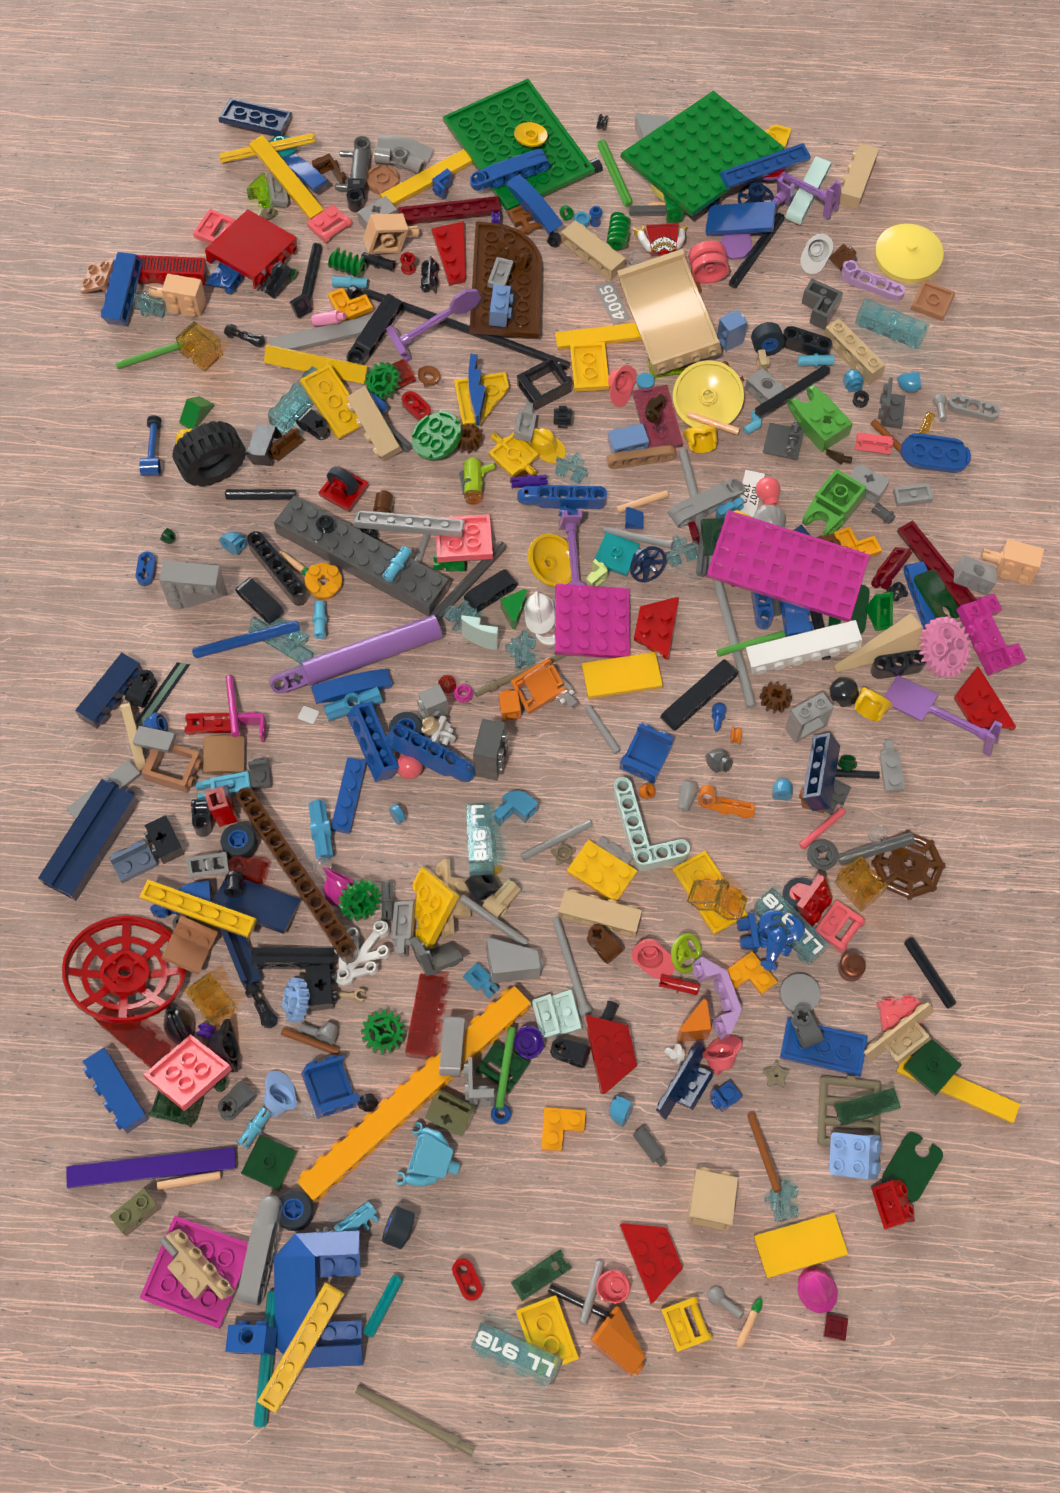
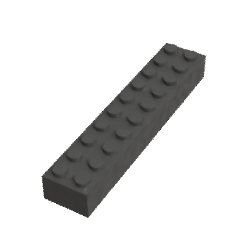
M295 495L274 521L277 534L426 616L431 615L449 591L448 578L411 558L407 559L404 564L405 567L398 572L393 582H388L382 575L390 566L391 559L396 557L398 551ZM322 515H328L334 520V529L329 533H321L316 528V521Z

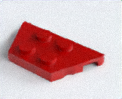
M679 597L643 605L639 608L634 641L646 646L652 652L660 653L665 660L669 659Z
M977 667L955 695V702L971 724L989 730L996 720L1002 723V729L1015 730L1017 726L981 669Z
M585 1015L583 1017L600 1094H606L637 1067L628 1025Z
M622 1223L619 1225L649 1302L653 1304L681 1272L683 1267L667 1227Z

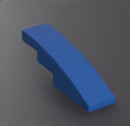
M292 153L282 158L303 185L308 186L313 192L327 185V179L297 154Z
M520 174L506 183L524 211H528L536 223L540 222L548 235L563 225L562 221L543 197Z
M471 353L468 368L469 398L475 423L480 425L486 390L485 386L481 385L482 372L477 369L478 354Z
M386 668L331 679L312 685L311 689L316 704L335 702L344 699L349 693L358 694L375 687L379 690L389 689L392 686V682Z

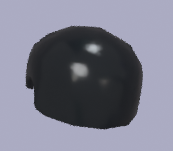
M839 677L831 683L829 693L832 701H836L841 707H850L856 703L859 690L856 682L852 679Z

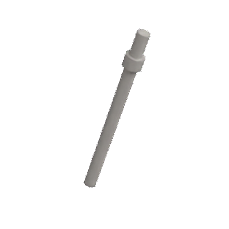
M555 917L552 919L580 1006L578 1008L580 1016H591L592 1011L590 1005H587L560 917Z

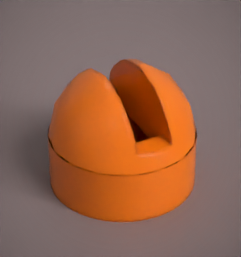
M651 783L643 784L639 787L640 791L638 794L642 799H651L655 796V788Z

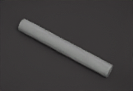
M586 706L584 708L613 753H619L621 749L592 706Z
M596 1261L579 1321L581 1325H588L597 1292L596 1283L602 1274L604 1266L602 1261Z

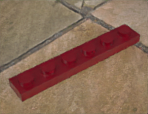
M499 196L398 207L399 214L404 215L406 224L492 215V211L494 213L500 211L501 214Z
M913 520L898 528L897 533L920 562L925 563L927 570H934L938 573L958 607L977 601L967 587L954 583V570Z

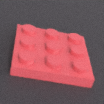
M490 515L440 517L465 520L462 537L436 535L437 562L493 559Z
M190 1034L143 1075L149 1083L185 1111L232 1069L227 1062Z

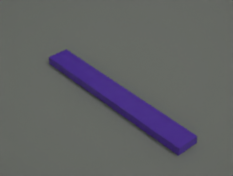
M235 1147L66 1166L67 1188L235 1170L236 1152Z

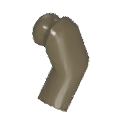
M273 207L259 210L257 215L268 220L274 217L275 209Z

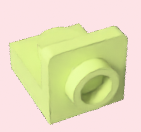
M596 559L593 560V572L587 576L586 586H600L607 580V567L602 562L599 563Z

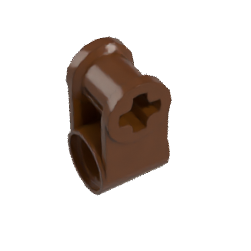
M594 925L589 929L587 942L606 964L612 962L623 952L621 945L602 926ZM593 934H600V939L597 937L594 939Z

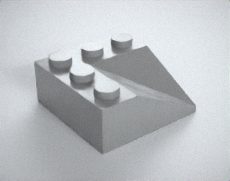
M163 560L159 582L169 607L174 609L190 608L227 596V589L219 566Z

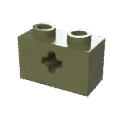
M439 1089L432 1098L425 1119L449 1130L453 1134L463 1136L470 1126L476 1107Z
M143 1188L109 1217L125 1236H128L161 1208L150 1193Z

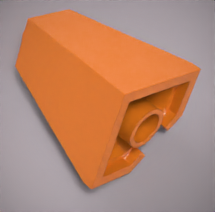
M616 1306L611 1315L606 1318L591 1338L590 1345L632 1377L634 1373L639 1375L646 1365L642 1362L645 1356L620 1308Z

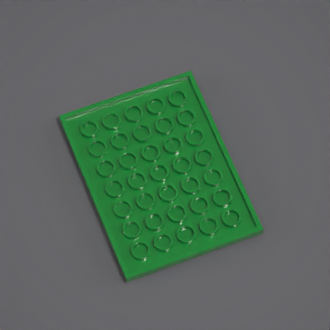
M529 78L443 116V122L462 149L467 152L477 170L536 149H542L550 162V167L544 172L524 178L542 197L595 173V168ZM526 122L537 123L546 129L547 140L539 146H525L516 140L514 136L515 128ZM507 185L498 188L490 187L495 196H499V201L506 211L520 206Z
M713 90L621 152L620 158L690 216H694L732 189L725 187L720 177L722 171L782 151L785 147Z

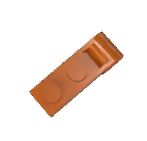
M704 785L699 790L698 803L703 808L718 811L723 815L734 814L741 818L754 817L755 803L716 796V789L711 785ZM708 794L711 795L712 798L705 799L703 795Z

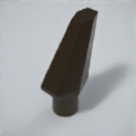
M826 449V455L839 464L852 463V457L845 456L844 453Z

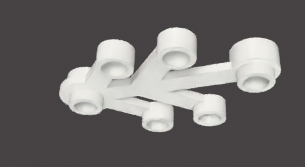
M385 921L374 923L373 932L361 948H359L358 939L360 933L354 927L347 930L356 946L358 957L354 962L347 965L338 955L339 969L335 973V980L339 985L348 986L352 984L356 977L375 975L378 967L372 960L387 959L390 956L389 949L384 945L379 946L377 951L368 953L378 938H385L389 935L390 927ZM346 949L343 952V954L346 955L348 953V949ZM367 962L365 967L356 969L360 963ZM371 966H374L373 970H368Z

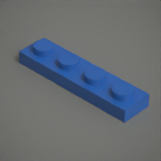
M347 757L331 831L351 833L367 765L366 760Z

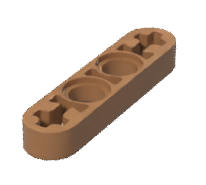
M667 445L611 453L606 457L608 468L618 469L669 462L676 458L674 446Z

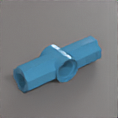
M375 687L358 694L349 693L344 699L323 705L328 721L331 722L348 716L353 707L349 706V704L353 702L357 704L371 702L373 707L382 704L383 701L379 689Z
M314 800L308 803L311 819L310 830L312 840H314L317 860H329L334 855L331 843L332 832L327 818L325 801Z

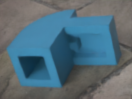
M510 791L502 796L503 804L495 810L494 820L501 826L514 813L526 823L538 811V802L525 792Z

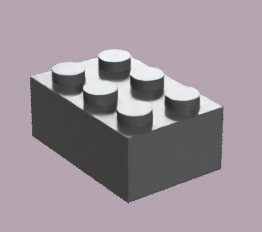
M482 718L473 752L474 776L497 781L498 774L502 775L504 768L503 760L508 753V731L505 730V723Z

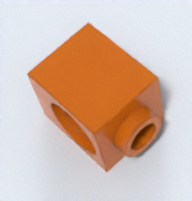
M504 690L498 693L502 721L520 719L521 708L518 691Z

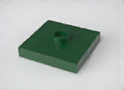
M931 1039L917 1051L903 1069L936 1096L962 1064Z
M259 1135L241 1174L280 1191L298 1152Z

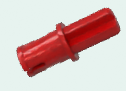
M661 974L659 987L676 990V993L680 991L698 995L700 984L682 980V977L678 979Z

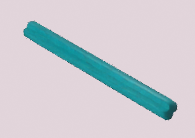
M268 1291L264 1321L269 1322V1326L275 1327L274 1291ZM274 1355L260 1356L253 1421L255 1427H266L268 1408L257 1401L271 1378Z

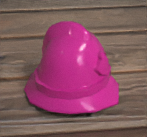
M323 867L327 875L324 885L325 899L328 903L337 907L341 903L338 898L344 895L341 891L348 889L347 884L354 885V879L330 868Z
M804 1269L798 1278L797 1291L800 1300L807 1309L813 1312H830L837 1303L838 1289L834 1280L827 1272L820 1269Z

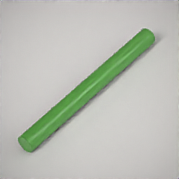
M182 341L115 363L117 369L184 348V344Z
M782 630L716 650L718 657L744 650L749 646L785 638V632Z
M508 1027L495 1105L497 1109L504 1108L516 1032L514 1027Z

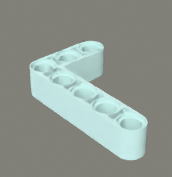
M625 777L618 778L614 783L613 792L630 854L633 857L634 867L639 871H647L686 861L690 852V845L686 840L679 839L649 846L631 781ZM623 786L626 787L627 790L620 791L618 787ZM630 804L632 808L626 809L623 805ZM628 822H636L637 826L632 827L628 825ZM639 839L642 841V844L637 845L633 840ZM682 848L685 850V853L680 854L676 849ZM664 853L667 857L659 858L657 854ZM645 857L648 861L642 863L638 858Z

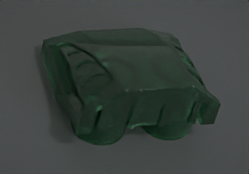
M158 1090L152 1110L148 1113V1116L192 1127L198 1120L204 1095L187 1110L183 1111Z

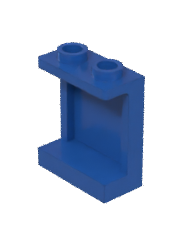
M639 723L637 732L626 754L623 755L620 761L619 769L655 784L672 749L674 738L666 732L654 730L650 725Z
M332 1055L325 1058V1061L322 1062L311 1061L305 1065L301 1072L317 1119L355 1108L360 1102L358 1093L353 1094L343 1067V1055L338 1057Z

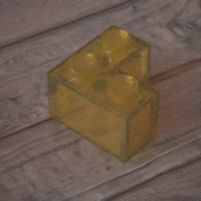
M704 878L703 880H694L687 902L699 911H715L726 920H741L748 898L741 894L739 889L732 887L729 881L725 879L710 880Z

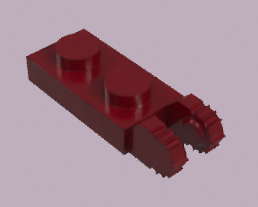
M895 547L871 580L872 587L877 589L881 586L883 589H888L892 585V579H894L912 555L910 548Z

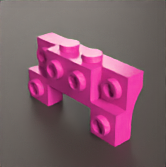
M995 594L981 597L977 601L961 605L956 609L966 633H969L968 636L987 676L1020 665L1027 660L1019 643L1006 646L993 619L994 615L1002 611Z

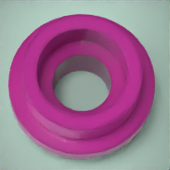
M461 684L455 688L454 697L458 702L466 703L472 699L473 691L468 685ZM464 692V693H466L467 695H466V696H461L460 694Z

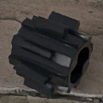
M567 406L554 408V425H558V428H566V425L571 426L572 409H567Z

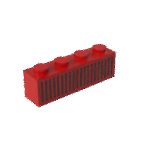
M138 255L143 260L138 282L164 284L167 274L200 279L202 285L206 283L207 264L205 258Z

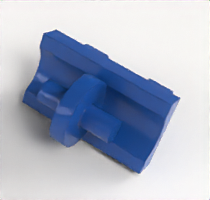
M753 912L748 913L747 917L737 919L736 924L738 932L748 931L749 936L740 937L741 950H751L753 953H758V948H760L758 937L764 936L766 938V934L761 930L759 922L757 923V928Z

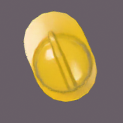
M535 428L533 430L531 442L527 443L539 454V458L547 463H558L563 460L566 455L565 445L549 429Z

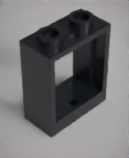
M554 357L517 375V386L530 403H534L533 408L535 411L569 394L573 384L571 377L565 374L561 363L557 362ZM552 372L561 385L540 396L531 382Z

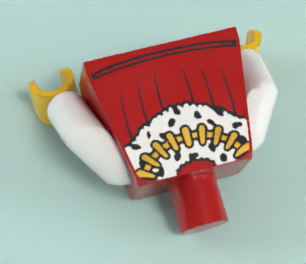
M679 223L646 225L645 232L644 226H641V230H637L634 227L635 237L639 239L644 249L650 252L651 256L660 257L677 251L685 241V224L683 228L679 227Z

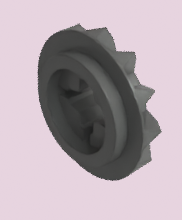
M818 840L809 846L807 860L811 863L812 867L817 868L819 871H828L838 861V850L831 842ZM828 851L826 854V860L822 858L818 861L819 853L822 854Z

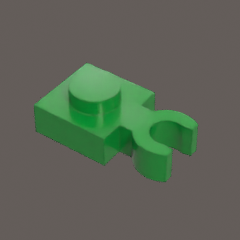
M437 555L433 556V570L446 568V572L465 571V561L437 563Z

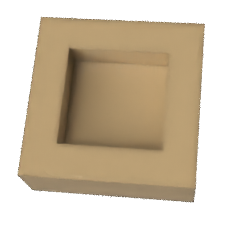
M765 349L758 350L756 358L758 370L763 368L766 371L767 367L770 366L769 356H766Z

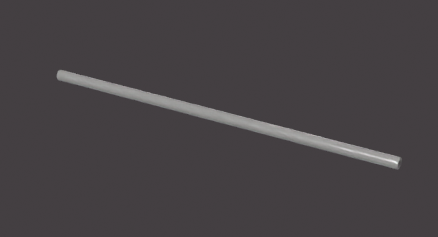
M683 448L678 453L691 498L699 493L687 449ZM705 516L697 520L699 531H701V527L704 524L707 525ZM711 540L708 558L709 566L714 554V548ZM712 579L730 646L738 644L739 640L723 582ZM742 651L734 652L732 654L736 669L739 671L738 677L747 708H753L756 706Z

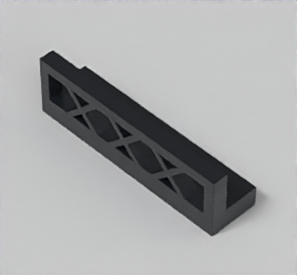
M253 947L252 969L305 970V967L326 964L330 965L331 970L334 967V948Z

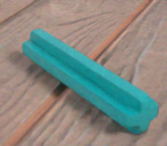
M396 1275L391 1277L363 1330L365 1335L373 1338L403 1282L400 1277Z

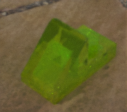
M261 173L246 190L248 199H258L259 205H262L264 209L270 207L266 176L265 173Z

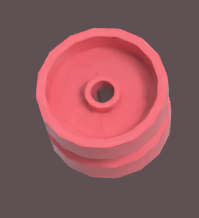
M704 241L696 244L689 251V263L691 265L692 277L695 281L703 284L715 283L725 278L729 273L726 248L719 241Z

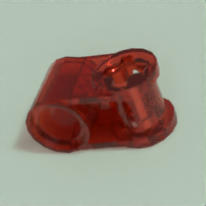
M234 856L229 860L228 866L230 872L241 873L243 879L256 884H263L268 863L258 859Z

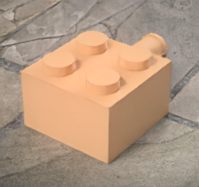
M371 214L363 240L368 254L400 253L405 238L418 237L419 228L418 226H407L403 214Z
M167 274L163 288L154 286L149 288V297L164 299L168 312L201 318L206 304V297L200 279Z
M1007 539L1000 553L984 548L981 560L997 563V576L1000 578L1031 585L1040 568L1044 549Z

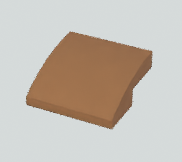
M226 735L204 737L202 774L222 775L223 773L236 774L244 772L245 737Z

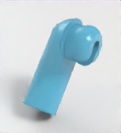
M755 410L751 412L750 424L743 427L746 435L761 427L762 416L755 415Z

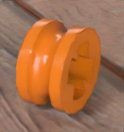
M731 727L730 744H733V742L740 744L741 727L738 729Z

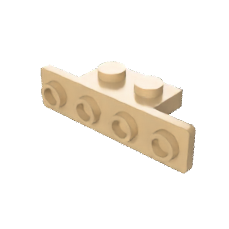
M445 858L437 864L436 875L459 895V898L441 931L442 939H447L454 935V918L468 919L471 917L470 908L459 901L463 894L469 898V889L465 884L467 879L451 877L450 859Z
M929 1002L919 1005L913 1014L901 1019L895 1028L886 1031L881 1039L868 1045L864 1051L867 1059L871 1062L887 1050L895 1061L900 1064L930 1041V1036L919 1025L934 1013Z
M180 1229L168 1233L166 1238L179 1253L167 1268L195 1299L200 1297L208 1286L221 1300L235 1292L230 1283L218 1273L216 1267L202 1255L201 1250L195 1247L188 1239L186 1233Z

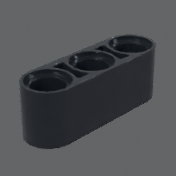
M788 326L784 329V348L805 355H814V353L830 355L832 340L830 338L795 326Z
M503 569L469 590L464 595V600L475 613H478L512 592L518 586V583L507 569Z
M248 577L235 588L239 597L269 625L285 613L280 604L251 577Z
M921 650L882 655L874 659L870 672L876 679L916 674L923 670L926 661H921L924 658V655L919 654Z

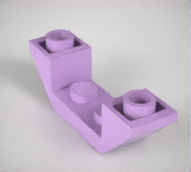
M701 957L692 964L693 973L699 983L712 979L714 981V989L718 992L721 1007L726 1013L713 1021L714 1030L720 1040L732 1033L742 1008L728 971Z

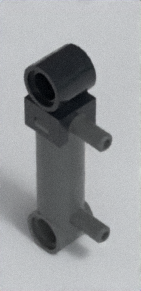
M359 136L354 139V151L340 150V157H350L353 160L348 184L336 183L335 190L347 191V204L352 212L360 211L364 207V199L366 198V180L369 158L371 156L370 140L366 136Z

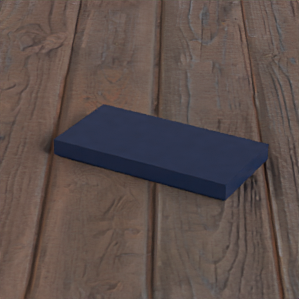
M230 98L219 116V123L274 136H282L292 119V112Z
M224 879L212 903L256 918L257 925L285 934L301 903V899L245 879L241 882L242 895L240 897L231 898L224 894V889L227 887V881Z

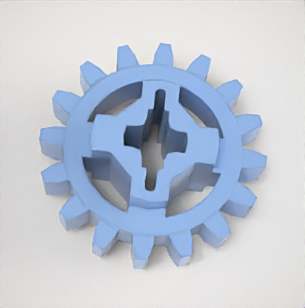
M291 978V980H288V985H285L282 1008L283 1011H286L285 1018H287L288 1022L300 1023L304 1020V1015H307L310 993L309 989H306L307 983L304 982V979Z

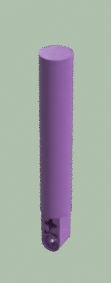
M433 614L302 661L299 666L272 675L269 684L272 690L278 694L306 684L311 686L443 638L442 632ZM298 673L299 675L298 681L294 679V674ZM278 679L284 681L280 688L274 687V682Z

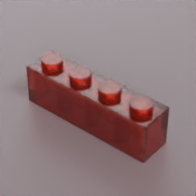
M422 973L419 975L405 1049L406 1057L428 1060L431 1055H435L437 1043L434 1042V1037L439 1035L440 1023H437L438 1016H442L444 1003H441L442 996H446L448 984H444V977L426 976Z
M103 1007L98 1014L118 1017L119 1010ZM93 1018L149 1068H152L170 1052L171 1046L164 1039L161 1041L156 1039L155 1036L157 1034L148 1026L146 1029L140 1025L142 1021L110 1023Z

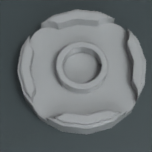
M805 974L789 976L783 981L780 988V1000L785 1008L792 1013L799 1007H806L812 1011L820 999V989L817 982Z

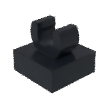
M304 293L289 302L297 318L313 310L307 295Z

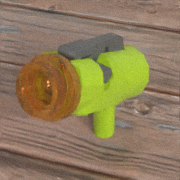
M473 457L468 458L464 462V470L459 472L462 494L468 504L475 505L480 503L484 483L482 478L485 473L495 470L494 463L482 466L481 461Z

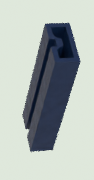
M101 779L38 879L44 885L77 901L138 804L133 791L127 788L125 790L119 789V785L114 781L108 780L107 782Z

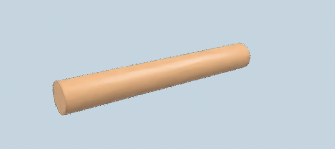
M691 411L687 415L689 419L709 426H715L718 429L738 435L740 429Z
M665 490L617 506L616 510L619 514L625 512L626 507L634 509L667 498L669 494Z
M215 1171L158 1181L157 1189L162 1190L221 1179V1172Z

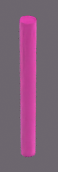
M227 675L225 678L232 737H238L239 726L234 681L232 675Z

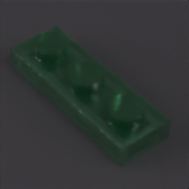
M894 1088L834 1105L840 1126L901 1108Z

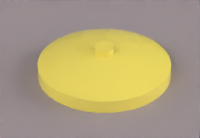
M899 224L888 228L880 235L875 247V260L881 271L888 277L903 283H919L930 279L940 269L944 257L943 246L938 237L927 228L915 224Z
M706 360L690 365L679 375L674 385L673 404L679 418L691 428L709 425L687 418L689 411L730 425L737 418L743 406L744 389L739 376L732 368L718 361Z

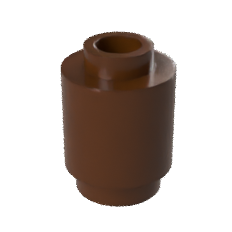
M386 490L376 493L373 511L391 513L394 496Z

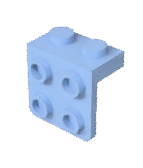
M832 1133L829 1163L830 1174L860 1179L878 1178L881 1171L879 1153L882 1149L880 1136Z

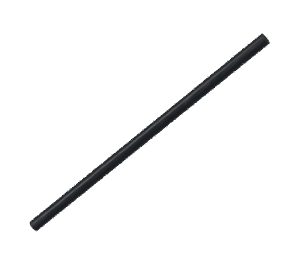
M364 288L362 291V295L366 294L368 298L381 302L386 296L368 288ZM404 302L401 309L428 320L437 315V313ZM448 317L439 323L469 334L470 325ZM469 334L543 362L554 357L565 370H569L571 365L570 361L497 335Z

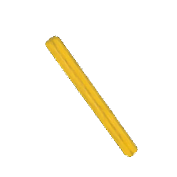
M314 133L269 143L276 151L313 144L316 142V137ZM250 147L219 154L221 163L257 156Z

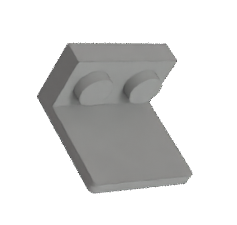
M468 1057V1063H464L465 1081L469 1083L464 1084L465 1101H469L475 1107L495 1106L494 1089H490L489 1086H479L477 1089H474L472 1057Z

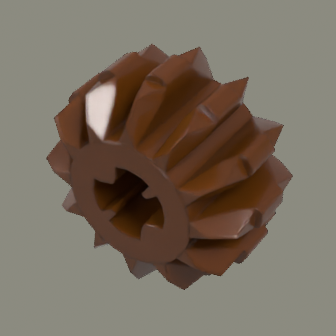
M465 423L462 426V436L456 449H460L461 453L467 451L469 454L470 450L476 452L477 447H481L482 441L479 427L475 428L474 424L468 426Z
M778 681L775 685L770 682L767 687L764 686L762 688L759 698L762 700L761 706H766V712L772 709L773 714L777 710L782 713L784 708H789L792 696H790L791 690L785 689L786 684L780 686Z

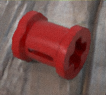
M405 252L400 257V262L402 263L401 271L405 275H412L416 271V265L414 264L415 255L413 253Z

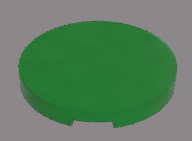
M443 410L429 416H424L413 429L411 435L412 448L419 457L425 460H438L449 455L457 447L462 436L460 421L451 412Z

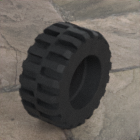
M210 421V423H203L198 427L195 426L191 431L183 434V437L178 439L177 444L173 448L172 457L184 481L193 486L198 485L202 487L213 485L215 482L219 483L224 478H228L232 473H235L238 467L242 466L243 460H245L246 449L231 424L223 421Z

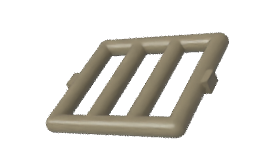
M822 1076L819 1085L818 1145L830 1147L831 1138H826V1126L872 1130V1135L880 1136L881 1083L878 1081L855 1079V1076H847L846 1078ZM828 1085L873 1089V1101L827 1097ZM827 1105L872 1110V1122L827 1117Z

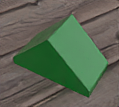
M200 396L186 399L179 423L189 429L195 426L198 427L215 405Z
M526 589L500 599V608L511 628L515 630L527 601Z
M893 592L875 594L865 608L875 631L887 630L893 625Z

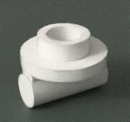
M676 1044L674 1050L671 1048L665 1049V1054L673 1059L674 1064L678 1065L680 1061L684 1060L685 1051L682 1049L681 1044Z

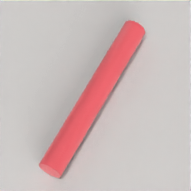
M840 807L800 842L799 846L803 850L806 849L846 813L845 810Z

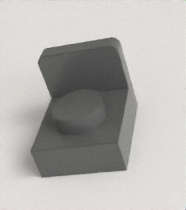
M257 758L249 761L248 766L252 790L271 788L268 760Z

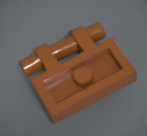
M521 205L507 211V215L515 227L522 225L517 230L526 235L532 233V230L543 228L540 222L528 223L534 219L528 211H524Z

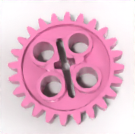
M939 617L935 620H930V624L925 625L926 630L921 631L924 636L919 637L923 641L922 644L918 645L923 650L919 654L924 655L921 661L927 662L925 668H931L930 673H935L936 677H955V675L961 674L960 671L965 670L964 665H969V662L966 660L971 658L968 651L972 650V648L968 647L971 640L966 639L969 633L964 634L965 627H960L961 622H955V618Z

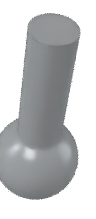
M937 394L933 398V404L938 408L940 421L944 422L947 420L945 411L947 398L943 394Z
M712 1287L708 1291V1299L712 1304H720L738 1319L742 1318L744 1312L725 1297L724 1291L720 1287Z

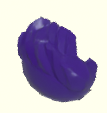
M523 1026L518 1030L514 1039L515 1049L525 1059L531 1060L541 1054L545 1046L544 1036L534 1026Z

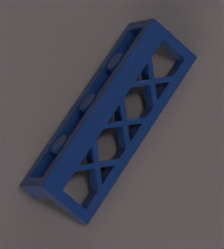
M220 928L244 989L251 983L263 981L259 969H252L253 954L246 937Z

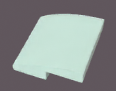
M462 615V636L481 647L492 650L498 649V627L481 625V618Z
M573 990L556 995L549 994L532 1000L538 1028L542 1032L544 1039L583 1030Z

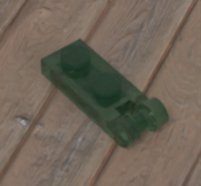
M561 1250L555 1252L511 1282L512 1287L522 1302L572 1269L570 1263H566L564 1260V1254ZM554 1262L559 1266V1269L556 1271L551 1266Z

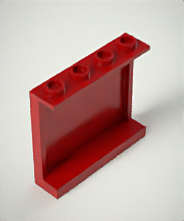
M247 209L205 248L206 261L213 264L218 260L252 280L253 289H256L271 275L270 273L276 263L278 264L279 261L285 263L297 251V237Z

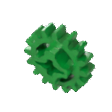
M380 362V366L374 364V369L369 368L371 373L365 375L368 380L364 381V384L367 385L366 388L371 393L385 401L386 396L391 399L392 393L397 394L395 389L401 387L398 385V382L402 381L398 377L401 373L397 370V367L389 362H386V364Z
M361 879L360 883L354 880V885L347 884L348 889L341 891L344 895L338 898L341 902L338 906L349 920L354 918L356 921H359L360 917L366 920V915L373 916L372 911L379 909L376 905L382 902L379 899L382 894L371 880L366 882L364 879Z
M383 1009L382 1014H379L376 1010L374 1017L368 1015L369 1022L363 1021V1026L366 1029H361V1034L365 1035L362 1037V1041L367 1042L366 1048L373 1047V1053L380 1050L381 1055H384L385 1050H388L391 1054V1048L393 1047L398 1050L399 1046L397 1043H403L404 1039L401 1036L406 1035L405 1030H402L405 1027L404 1022L398 1023L400 1016L398 1015L394 1018V1012L391 1011L388 1015L385 1009ZM392 1023L396 1026L397 1033L391 1030ZM384 1029L387 1030V1034L383 1033L382 1035H380L379 1031H384ZM370 1032L376 1035L374 1041L370 1038Z

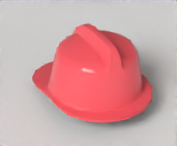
M622 366L612 371L609 375L610 399L616 407L625 406L630 399L636 381V372L632 366Z
M641 939L639 944L633 948L631 953L632 960L650 976L660 979L661 974L671 976L675 971L671 954L657 940Z
M729 1035L722 1040L717 1038L703 1052V1058L707 1060L709 1067L714 1070L716 1075L733 1068L736 1055L743 1045L742 1040L733 1035Z

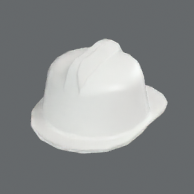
M823 233L817 234L806 243L800 258L801 267L806 273L817 274L825 266L833 250V241L828 235Z
M535 591V594L531 595L525 603V622L531 632L544 634L551 630L554 625V604L549 596Z

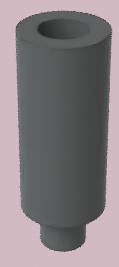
M645 1126L633 1134V1137L652 1163L657 1162L660 1167L667 1163L663 1158L665 1153Z

